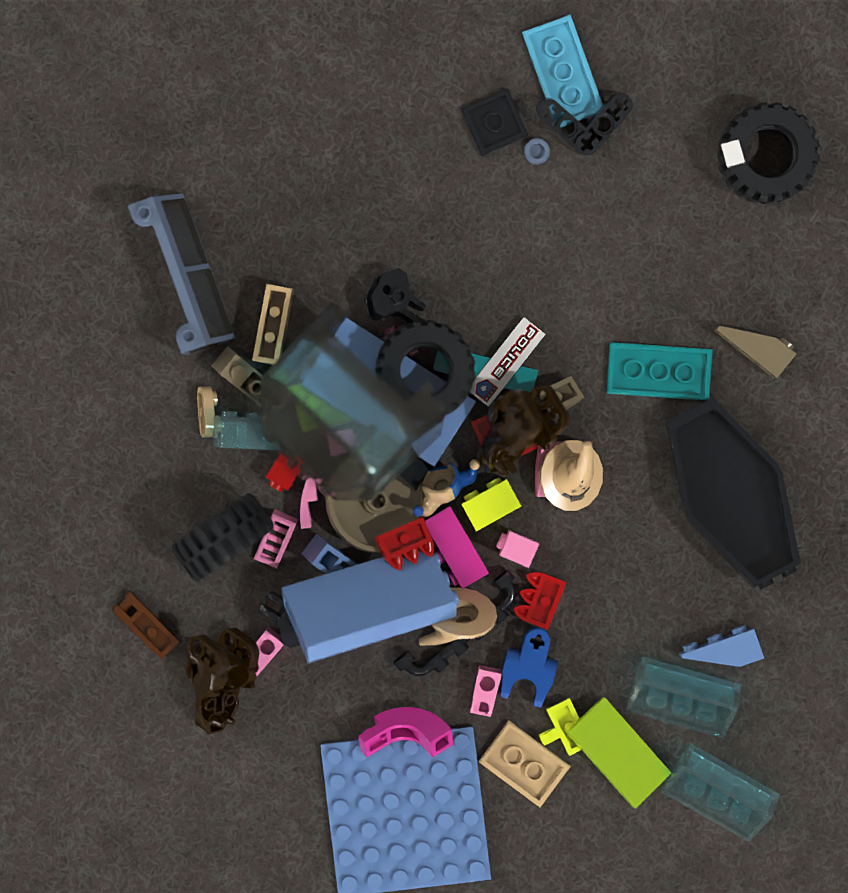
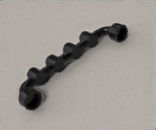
M509 569L503 571L493 580V584L498 590L504 588L506 591L505 598L500 603L494 605L497 612L496 624H500L509 616L506 610L510 608L516 598V588L512 582L515 577ZM485 635L478 636L475 638L478 641L482 639ZM460 638L449 642L446 647L436 652L422 666H416L412 663L415 657L409 650L396 658L393 664L399 671L405 669L408 673L415 676L426 675L434 669L439 673L449 665V662L446 660L453 653L459 657L469 649L466 643L472 638Z

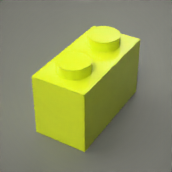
M498 477L486 484L487 490L481 493L475 490L464 496L465 502L461 504L476 531L521 507L507 479L501 481Z

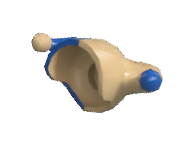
M472 459L469 462L470 468L464 471H458L453 463H448L446 467L429 470L422 483V491L425 498L421 506L417 505L413 508L414 515L430 517L441 504L454 500L459 495L461 488L475 482L477 469L480 468V461Z

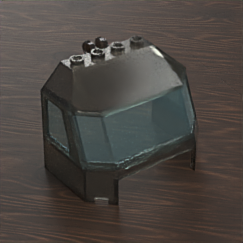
M332 302L305 327L265 375L261 377V434L270 444L275 443L281 448L280 453L288 460L287 466L291 470L299 466L300 472L298 477L302 481L306 478H312L318 484L317 488L324 496L328 497L330 495L335 501H372L441 435L446 408L441 400L437 399L435 401L431 396L430 392L433 388L429 382L422 386L407 402H404L331 333L352 313V310L348 308L341 311L340 306Z

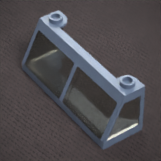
M184 194L154 196L128 205L132 219L136 224L142 227L151 225L154 227L188 323L181 326L176 334L181 354L189 356L236 339Z

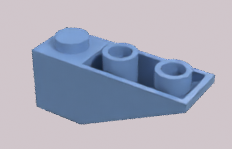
M746 625L731 629L732 634L724 637L722 633L712 635L707 638V643L698 645V642L684 645V651L679 652L680 657L684 659L738 667L764 659L755 630L751 627L747 628Z

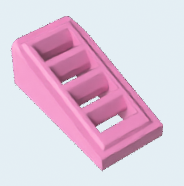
M275 509L271 516V520L274 523L273 530L286 536L283 539L270 532L266 534L260 542L254 559L277 569L298 519ZM275 521L289 526V529L275 524ZM267 539L281 544V548L279 549L266 543ZM263 548L278 554L277 557L273 558L262 553Z

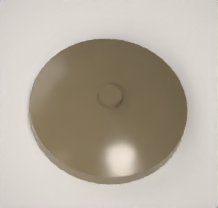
M360 452L354 454L336 468L329 480L326 490V510L330 523L337 534L349 545L362 551L380 553L374 537L423 517L425 519L424 516H415L413 513V508L417 505L421 506L425 498L422 491L423 481L417 490L414 491Z

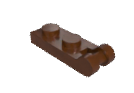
M129 590L124 595L125 599L120 604L116 603L112 610L162 660L180 640ZM133 605L138 611L131 617L127 610Z

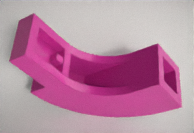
M414 707L394 708L375 715V726L366 729L358 736L361 752L366 757L399 740H410L420 744L432 758L454 745L452 729L440 717L427 710Z

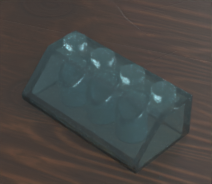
M642 656L636 670L625 711L724 738L739 707L741 684Z
M691 743L681 754L660 791L748 842L773 817L780 796L779 793Z

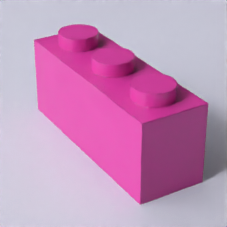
M450 506L424 520L432 539H434L438 546L435 552H437L440 562L442 564L447 562L451 569L448 575L454 586L460 584L463 589L489 574Z

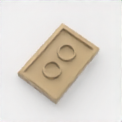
M509 720L478 761L539 807L543 805L571 767Z

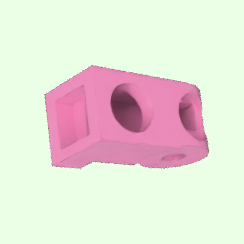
M270 627L267 628L256 642L260 652L258 664L255 667L256 677L284 645L281 642L280 635Z
M479 665L470 713L491 717L502 675L501 669Z

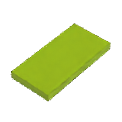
M602 697L566 732L635 809L671 774L669 769L605 697Z

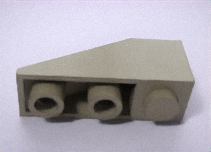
M228 346L211 365L221 376L274 418L278 416L291 400L288 395Z

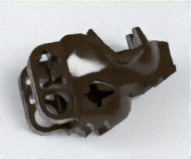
M549 385L538 386L530 392L513 390L493 401L487 413L491 430L487 433L488 437L484 438L483 446L479 447L476 458L480 460L486 473L498 471L503 476H506L508 474L507 470L512 474L518 472L513 462L533 443L543 450H549L550 444L556 442L557 435L566 429L569 424V414L555 390ZM541 391H544L547 396L545 404L540 399ZM556 414L559 415V418L557 420L558 423L555 422V419L557 418Z
M236 627L223 630L216 643L204 634L192 636L188 643L187 653L189 655L185 664V673L188 681L193 685L196 695L195 725L202 728L208 735L222 732L227 724H235L236 721L233 717L239 706L238 695L240 688L251 689L255 687V667H257L259 660V648L254 640ZM230 635L233 638V645L230 643Z

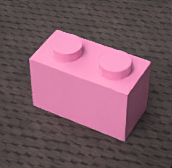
M508 530L507 534H501L496 547L500 549V556L529 568L539 543Z

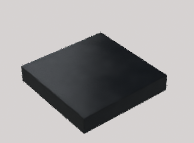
M508 88L461 109L481 157L528 136Z

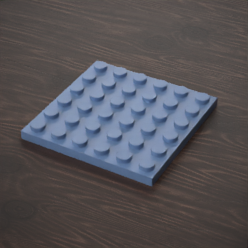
M473 726L451 728L454 745L433 758L420 744L410 740L392 742L369 757H366L361 752L359 739L320 745L338 893H382L491 880Z

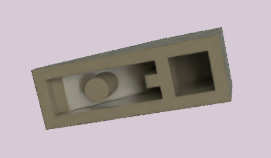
M718 326L714 330L773 379L778 378L796 355L792 351L794 346L784 338L779 340L775 337L724 326Z

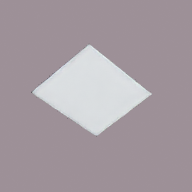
M739 140L721 144L727 167L745 162Z

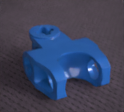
M532 627L527 630L523 638L521 650L508 647L502 667L500 697L508 699L513 684L517 680L528 679L536 686L533 704L536 707H542L545 697L553 685L558 665L557 660L547 658L550 638L545 629ZM537 634H539L544 642L534 647L533 641L530 639L536 638Z

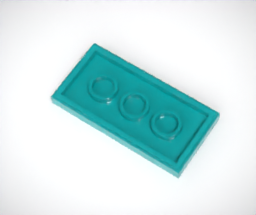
M610 342L606 394L708 401L713 349Z

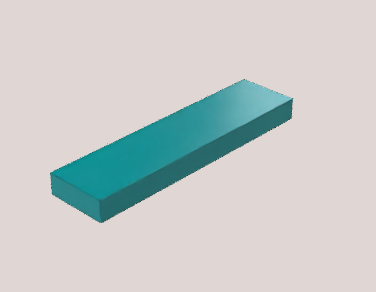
M437 351L433 370L449 374L447 359L440 351ZM472 354L475 360V379L491 358ZM520 366L504 388L530 392L535 386L538 370Z

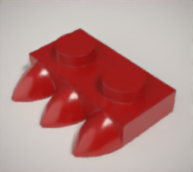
M423 517L374 537L384 561H388L398 571L401 570L403 565L402 554L408 561L416 564L418 561L417 547L429 557H432L434 552L433 539Z
M533 572L527 574L526 577L536 589L520 591L522 598L530 605L514 607V611L523 621L548 630L566 581L545 573Z

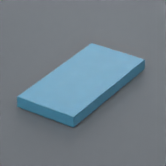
M571 15L523 31L522 35L545 98L548 97L557 101L578 121L592 117L601 108L603 103ZM551 104V105L548 106V107H549V110H550V112H551L552 117L555 119V121H554V123H555L556 120H557V118H559L561 115H563L564 112L561 111L560 115H557V114L552 110V107L554 106V104ZM564 120L560 128L573 124V121Z

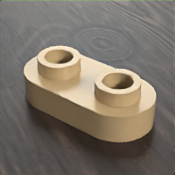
M202 386L197 391L199 430L202 438L214 437L215 432L219 431V420L217 416L215 417L214 406H217V393L212 391L210 386Z

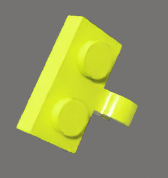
M568 697L546 708L554 728L539 734V737L544 746L560 738L570 756L581 749L566 732L580 718Z

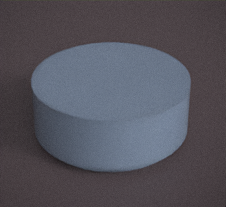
M539 138L530 140L524 149L527 161L535 165L544 163L550 154L547 142Z

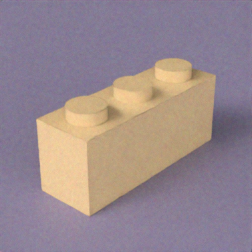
M270 284L266 285L252 361L280 366L293 299V289Z

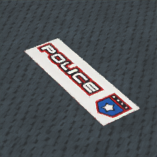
M523 317L473 381L470 393L489 407L545 336V333Z

